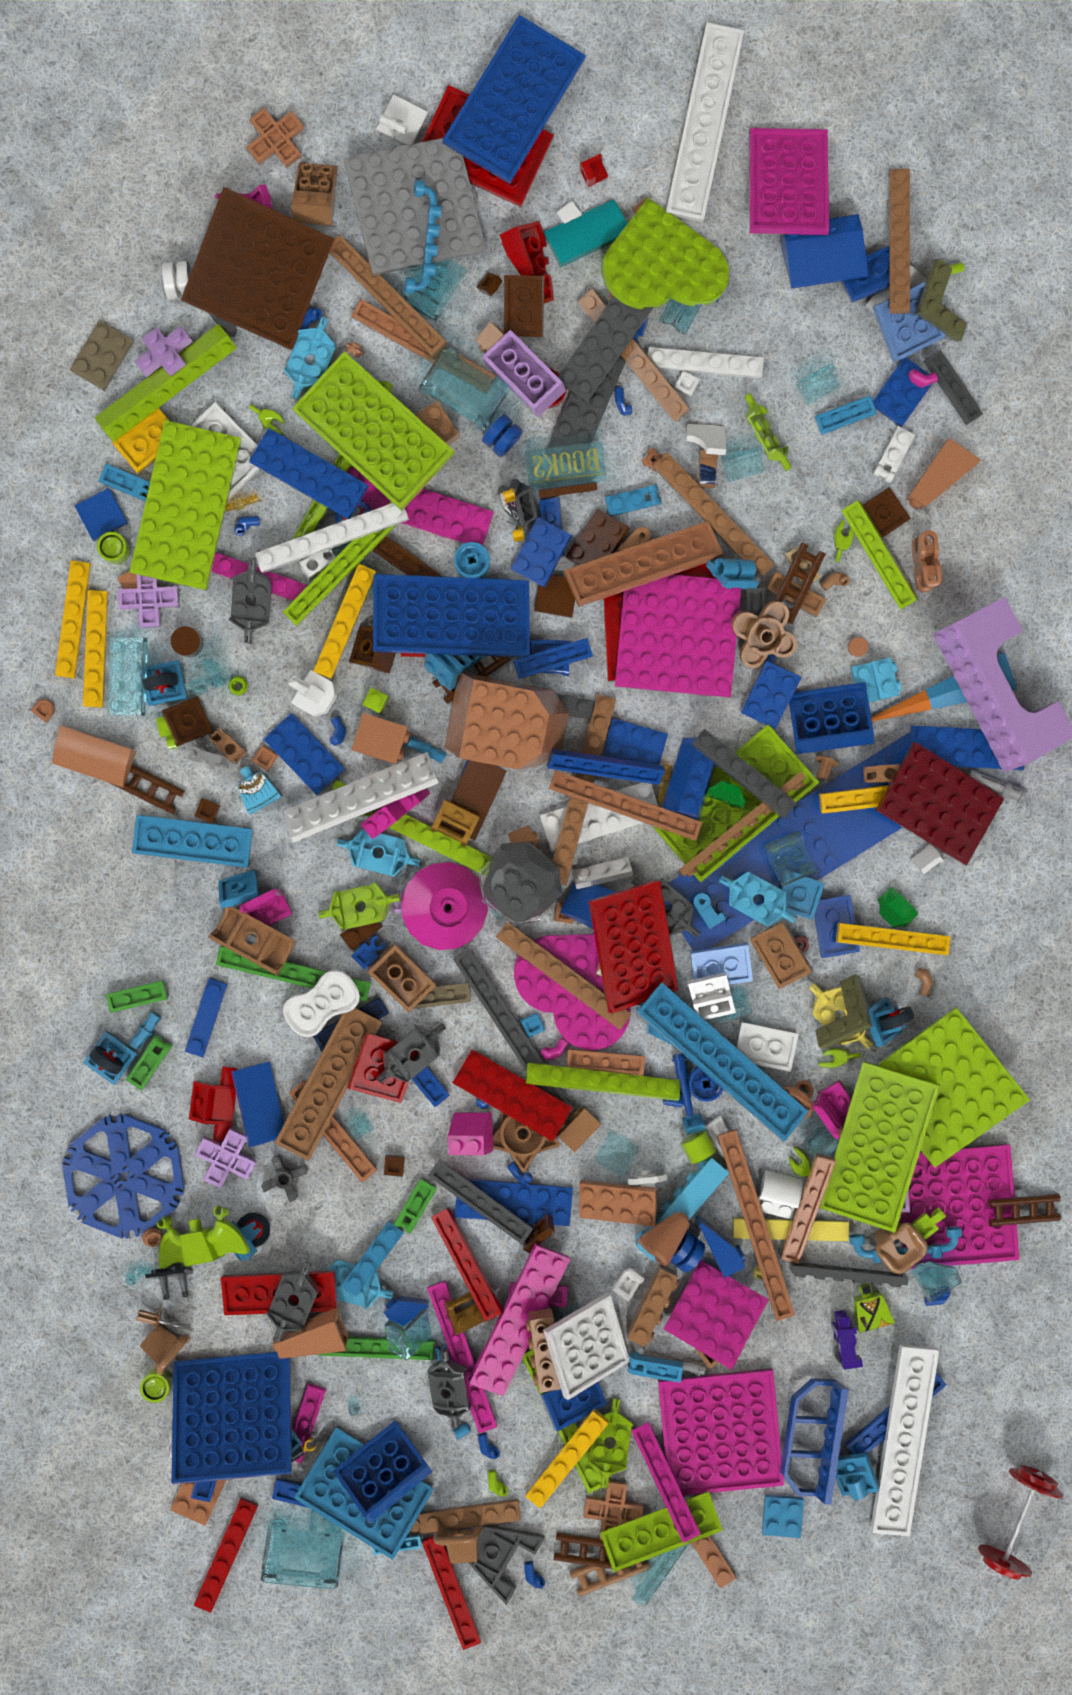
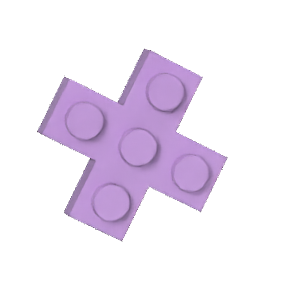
M181 326L166 338L156 327L142 338L150 350L134 362L146 377L160 366H163L166 372L172 376L186 365L178 353L193 341Z
M137 575V588L118 589L119 609H139L140 628L160 627L159 608L179 607L177 586L158 587L157 579Z
M230 1127L222 1144L203 1136L194 1155L211 1163L204 1176V1181L221 1188L229 1171L248 1179L256 1160L240 1153L247 1139L246 1134Z

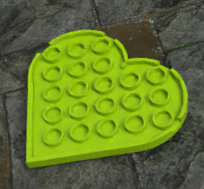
M650 198L646 199L609 247L602 262V272L604 273L605 284L608 290L622 303L637 309H643L644 307H653L655 309L666 304L671 298L688 306H694L695 304H704L706 306L721 297L729 282V267L721 250L670 213H666L664 208Z

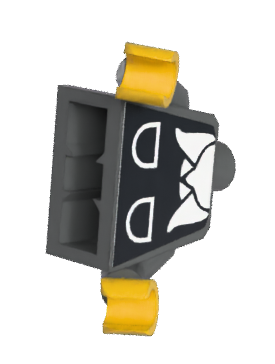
M511 479L505 485L498 488V495L501 497L504 511L517 522L516 530H512L513 540L517 542L524 540L523 531H525L526 524L535 520L538 516L531 487L521 483L518 479Z

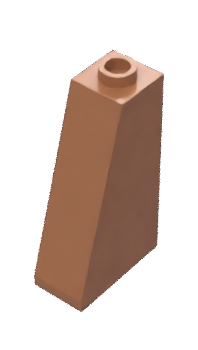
M948 438L906 500L909 501V505L914 509L922 510L975 467L981 459Z
M335 1308L307 1319L301 1331H285L281 1342H277V1339L273 1340V1348L277 1351L279 1359L346 1351L349 1335L339 1309Z

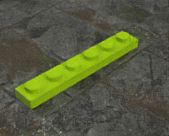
M857 500L842 509L843 515L900 610L917 601V595L861 501Z

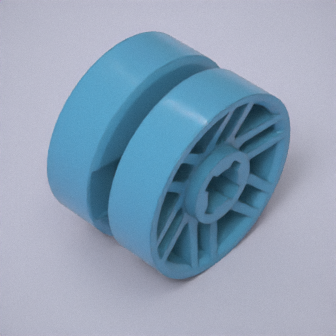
M475 542L461 545L454 556L456 572L461 578H484L490 569V558L485 547ZM475 560L476 563L469 564V561Z

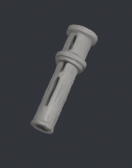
M971 769L968 776L985 787L999 792L1004 798L1014 799L1019 804L1023 802L1026 796L1027 788L1015 786L1011 781L1003 782L974 769Z

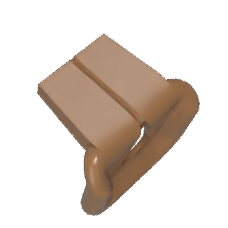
M898 1222L895 1233L879 1228L872 1234L877 1242L875 1250L878 1257L895 1274L905 1273L927 1253L928 1247L925 1239L910 1223L901 1224ZM896 1239L907 1245L906 1253L899 1254L893 1243Z
M158 1324L157 1329L154 1332L151 1331L140 1344V1348L156 1363L155 1371L161 1376L164 1374L165 1368L183 1346L191 1341V1337L189 1334L176 1337Z
M477 1525L474 1529L463 1531H444L442 1528H439L433 1540L438 1545H447L451 1564L477 1562L478 1538L483 1529L480 1525Z

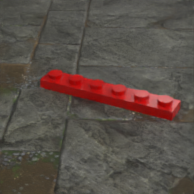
M448 1207L433 1215L431 1219L485 1322L502 1314L503 1309L450 1208Z
M242 1497L240 1498L193 1606L210 1613L212 1612L258 1504Z
M434 1535L422 1539V1545L461 1647L465 1650L481 1644V1638L454 1567L450 1563L446 1546L436 1544L433 1540Z

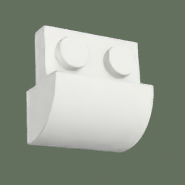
M726 972L688 981L695 1012L704 1020L736 1013Z
M765 1170L758 1194L762 1212L792 1220L795 1209L798 1208L801 1199L802 1179Z

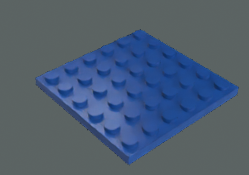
M277 1352L174 1361L172 1484L292 1474L291 1358L279 1359Z

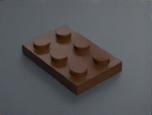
M504 275V332L507 333L511 330L517 337H543L544 276Z
M597 509L565 557L572 563L581 565L613 554L630 528Z

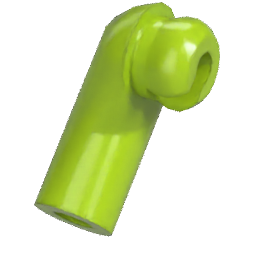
M488 1470L487 1476L490 1491L498 1496L505 1497L508 1494V1488L497 1479V1470Z

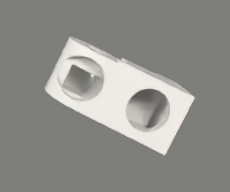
M328 549L300 561L299 565L310 581L320 574L337 556L332 549Z

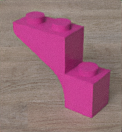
M426 788L384 805L360 825L373 840L431 793Z

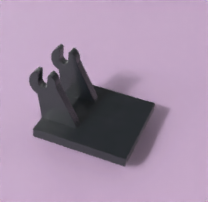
M187 1266L170 1267L171 1271L163 1268L153 1269L151 1274H145L146 1279L160 1280L164 1300H169L166 1277L179 1276L182 1296L188 1297L186 1275L193 1274V1270L187 1269Z

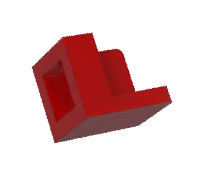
M601 153L580 163V172L587 187L608 178L602 163L603 157Z

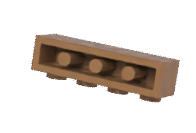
M661 1264L658 1265L626 1332L628 1340L643 1347H646L648 1342L651 1343L655 1334L653 1330L656 1325L661 1323L663 1318L661 1313L664 1307L667 1308L670 1304L671 1297L669 1296L672 1290L675 1291L678 1287L679 1279L676 1271Z
M552 1309L528 1312L529 1319L526 1320L527 1332L531 1331L528 1343L529 1349H533L534 1355L530 1356L532 1368H536V1373L533 1374L534 1386L538 1385L539 1393L560 1390L559 1380L543 1331L554 1324Z

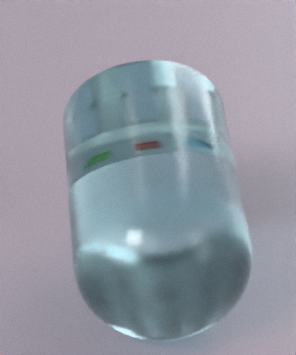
M352 1397L348 1400L347 1404L349 1416H354L355 1420V1415L357 1418L361 1411L359 1400Z

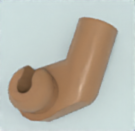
M833 572L820 586L825 591L832 585L847 586L850 583V578L844 573Z
M919 968L915 976L921 979L923 983L920 994L929 997L933 979L927 969Z

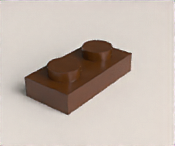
M377 922L350 928L341 933L340 936L350 950H352L381 929L382 925Z
M546 1214L533 1226V1230L523 1242L524 1251L530 1253L535 1243L541 1244L547 1237L553 1234L555 1230L552 1216Z

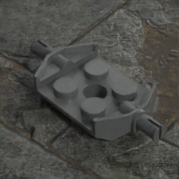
M248 557L247 571L231 578L233 586L231 617L229 621L244 630V643L251 644L252 632L269 624L272 581L256 569L257 558ZM251 594L256 597L257 602L255 605H251L247 601L248 595Z
M635 877L631 884L637 886L643 884V882ZM659 879L663 902L668 901L672 904V910H665L669 937L683 931H688L696 939L701 932L693 926L692 922L695 906L664 879Z
M440 1023L434 1030L430 1031L415 1024L416 1028L389 1051H383L385 1071L376 1077L378 1082L382 1084L389 1077L409 1082L440 1055L438 1035L446 1030V1027ZM413 1050H417V1057L411 1060L410 1053Z
M304 1261L300 1272L290 1271L281 1275L282 1279L271 1306L266 1312V1315L277 1327L273 1340L277 1339V1342H281L285 1331H301L304 1328L318 1294L319 1287L316 1281L309 1276V1270L312 1266L311 1262L308 1264L309 1261ZM290 1295H296L299 1298V1303H292Z
M448 1348L440 1349L442 1360L432 1364L427 1370L432 1405L438 1414L451 1419L452 1428L459 1427L458 1417L467 1413L472 1407V1404H468L464 1377L467 1368L450 1360ZM443 1389L449 1390L451 1395H448Z

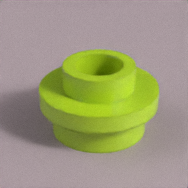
M236 676L230 680L228 687L232 694L241 696L247 692L248 682L245 678ZM236 683H241L242 688L237 690L235 688Z

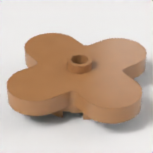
M777 600L770 601L763 607L758 616L749 611H741L733 617L731 622L733 632L745 640L739 652L740 660L745 666L758 668L765 662L769 654L786 658L795 652L797 640L794 635L784 629L789 619V609L784 603Z

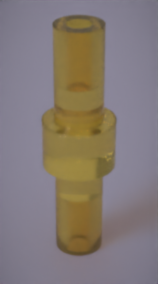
M257 494L243 499L242 497L234 499V502L227 504L225 513L235 509L241 510L247 505L259 502Z
M663 764L665 772L658 785V803L664 802L670 783L668 780L671 765Z

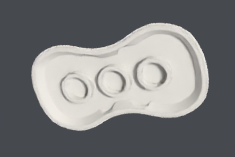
M338 970L329 971L319 979L312 990L292 996L286 1001L283 1007L285 1020L291 1029L300 1036L311 1037L317 1035L330 1018L338 1014L350 1012L357 1006L360 997L359 991L348 975Z

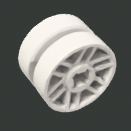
M188 260L178 261L176 266L173 262L162 264L163 283L168 300L179 299L180 293L181 296L183 295L191 274Z

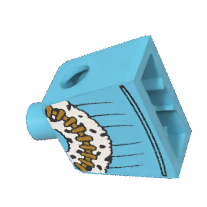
M250 765L240 770L245 781L237 786L248 814H253L283 797L264 772L261 771L254 774Z

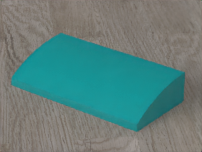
M612 199L582 213L581 216L569 222H563L544 231V235L561 268L612 244L626 227L627 222L618 205Z

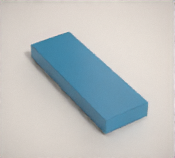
M871 395L819 414L815 416V420L820 434L824 435L872 417L877 412Z

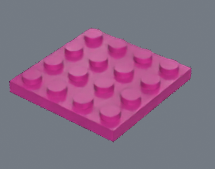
M700 1260L670 1315L664 1330L733 1370L769 1299L729 1276L724 1278L722 1272Z

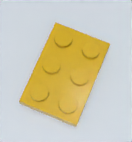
M159 408L112 442L137 474L141 473L155 461L164 420L169 421Z

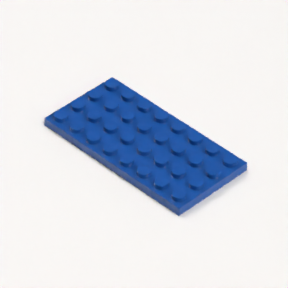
M519 15L447 131L442 143L511 184L585 61L586 55Z
M374 574L373 652L529 657V580Z

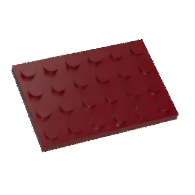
M913 742L875 811L967 866L1004 798L920 744Z

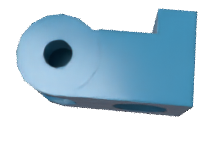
M700 892L695 896L694 905L709 929L727 918L723 911L717 913L711 904V897L708 893Z

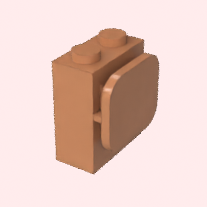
M363 713L351 750L397 765L398 761L402 762L405 754V751L402 750L403 745L408 743L411 732H408L409 728Z

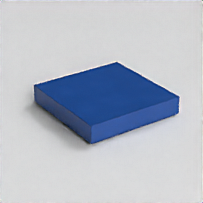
M109 488L75 505L93 541L98 540L107 532H113L128 524Z

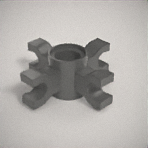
M281 1155L274 1156L271 1161L277 1171V1175L275 1178L263 1182L261 1187L263 1192L275 1187L284 1189L290 1203L298 1197L292 1182L295 1178L307 1174L308 1169L306 1164L294 1170L285 1168ZM280 1175H288L289 1182L281 1181Z

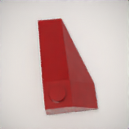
M540 221L516 226L499 234L506 255L520 275L544 276V304L554 301L552 280L550 275L546 273V265H549V258H544L543 247H547Z

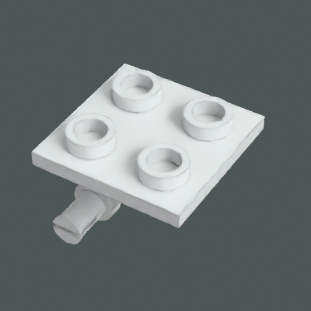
M393 95L384 114L380 117L376 131L404 145H411L414 143L428 112Z

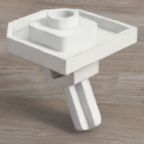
M312 670L309 671L304 681L296 676H292L288 680V685L298 691L291 703L314 717L328 713L337 698L335 684Z
M652 1170L640 1171L641 1175L627 1178L628 1185L641 1184V1187L656 1188V1182L667 1181V1174L652 1173Z

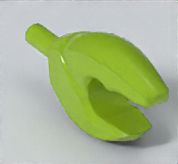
M252 404L249 406V409L259 415L258 419L266 430L269 428L282 436L284 435L281 430L272 425L274 420L285 424L284 419L279 413L266 408L261 411Z
M844 519L839 522L834 532V546L838 550L835 558L837 563L840 562L842 551H847L854 539L852 528H850L848 536L842 535Z
M830 1048L825 1050L822 1055H833L834 1059L832 1061L819 1062L818 1066L837 1068L847 1063L848 1059L860 1058L861 1055L860 1053L847 1054V1051L842 1048Z
M793 1147L798 1157L801 1158V1162L796 1164L789 1157V1164L797 1175L803 1178L808 1177L811 1170L810 1159L802 1150Z

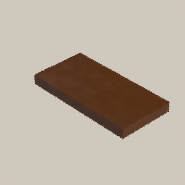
M469 760L451 802L480 815L470 839L475 841L507 770L497 765ZM443 820L441 821V825L461 835H465L466 831Z

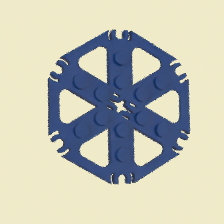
M124 1113L123 1116L122 1114L117 1115V1122L112 1121L111 1115L107 1116L106 1122L105 1116L69 1146L74 1148L69 1147L66 1151L72 1153V1158L64 1157L62 1168L68 1207L76 1203L70 1211L73 1212L76 1209L81 1211V1215L77 1217L78 1220L86 1216V1219L80 1223L122 1239L125 1236L127 1239L130 1237V1230L135 1232L136 1237L140 1235L141 1230L142 1236L147 1229L155 1226L158 1220L161 1221L162 1217H166L178 1206L174 1205H179L180 1201L176 1200L174 1195L179 1194L182 1196L184 1193L182 1190L185 1187L179 1147L177 1145L174 1149L170 1148L175 1145V1140L172 1143L166 1142V1137L170 1133H165L161 1137L160 1135L166 1131L165 1129ZM129 1127L143 1130L152 1136V1141L133 1157H131L127 1132ZM100 1131L105 1132L110 1159L85 1150L84 1143ZM169 1157L172 1162L174 1180L169 1183L144 1172L161 1158ZM131 1169V1172H129L126 1177L127 1181L125 1179L119 1180L117 1183L115 1182L121 1176V1174L119 1173L120 1171L122 1173H125ZM75 1170H80L103 1180L85 1195L78 1196L74 1190L72 1174ZM137 1193L161 1202L162 1210L150 1220L142 1221ZM116 1195L119 1224L112 1226L97 1220L94 1217V1212Z

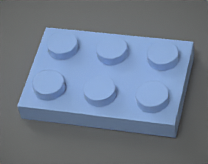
M748 943L690 951L693 979L726 972L729 985L753 981Z

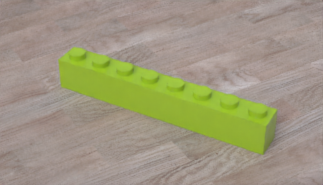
M217 324L178 354L186 364L172 376L161 366L95 416V420L112 442H114L236 350L237 347L222 327Z

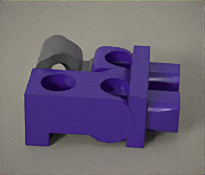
M845 1310L835 1311V1322H831V1327L834 1331V1339L838 1345L834 1348L833 1355L844 1370L863 1367L862 1358L856 1355L855 1352L857 1339L854 1334H857L856 1327Z

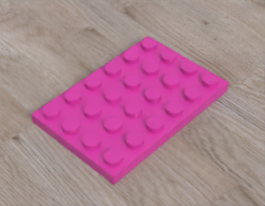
M750 128L749 233L828 235V129Z

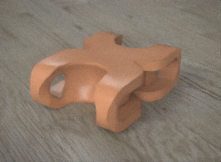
M931 530L924 531L912 541V557L915 563V586L920 592H928L942 581L941 564L938 560V536ZM925 536H930V537L932 538V544H931L930 539H929L928 537H925Z

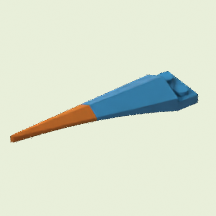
M1006 654L997 655L998 664L1012 691L1016 690L1017 686ZM952 676L872 716L871 719L873 722L965 703L967 700L956 679Z

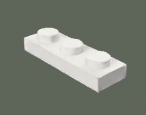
M628 857L572 870L576 889L633 876Z

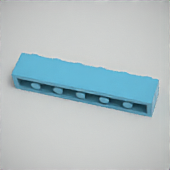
M712 1156L698 1163L699 1168L695 1172L691 1171L685 1180L687 1182L682 1187H677L673 1192L674 1197L671 1201L667 1200L661 1206V1212L657 1216V1224L674 1212H683L691 1219L729 1174V1171ZM649 1226L645 1231L641 1230L635 1238L637 1240L635 1244L637 1248L655 1261V1257L638 1243L640 1236L653 1228V1226Z

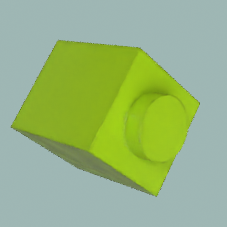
M371 687L362 705L382 715L390 697Z

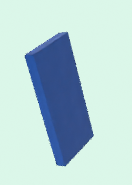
M270 1061L231 1071L248 1147L276 1140L284 1126Z

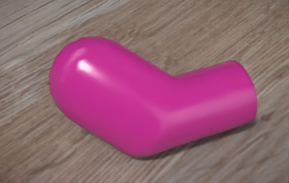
M912 369L908 374L910 381L920 388L938 381L935 372L925 376L918 372L917 369Z
M560 1038L554 1048L544 1047L541 1050V1055L546 1060L559 1058L569 1042Z

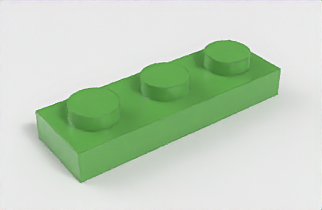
M164 980L105 994L110 1013L168 999Z

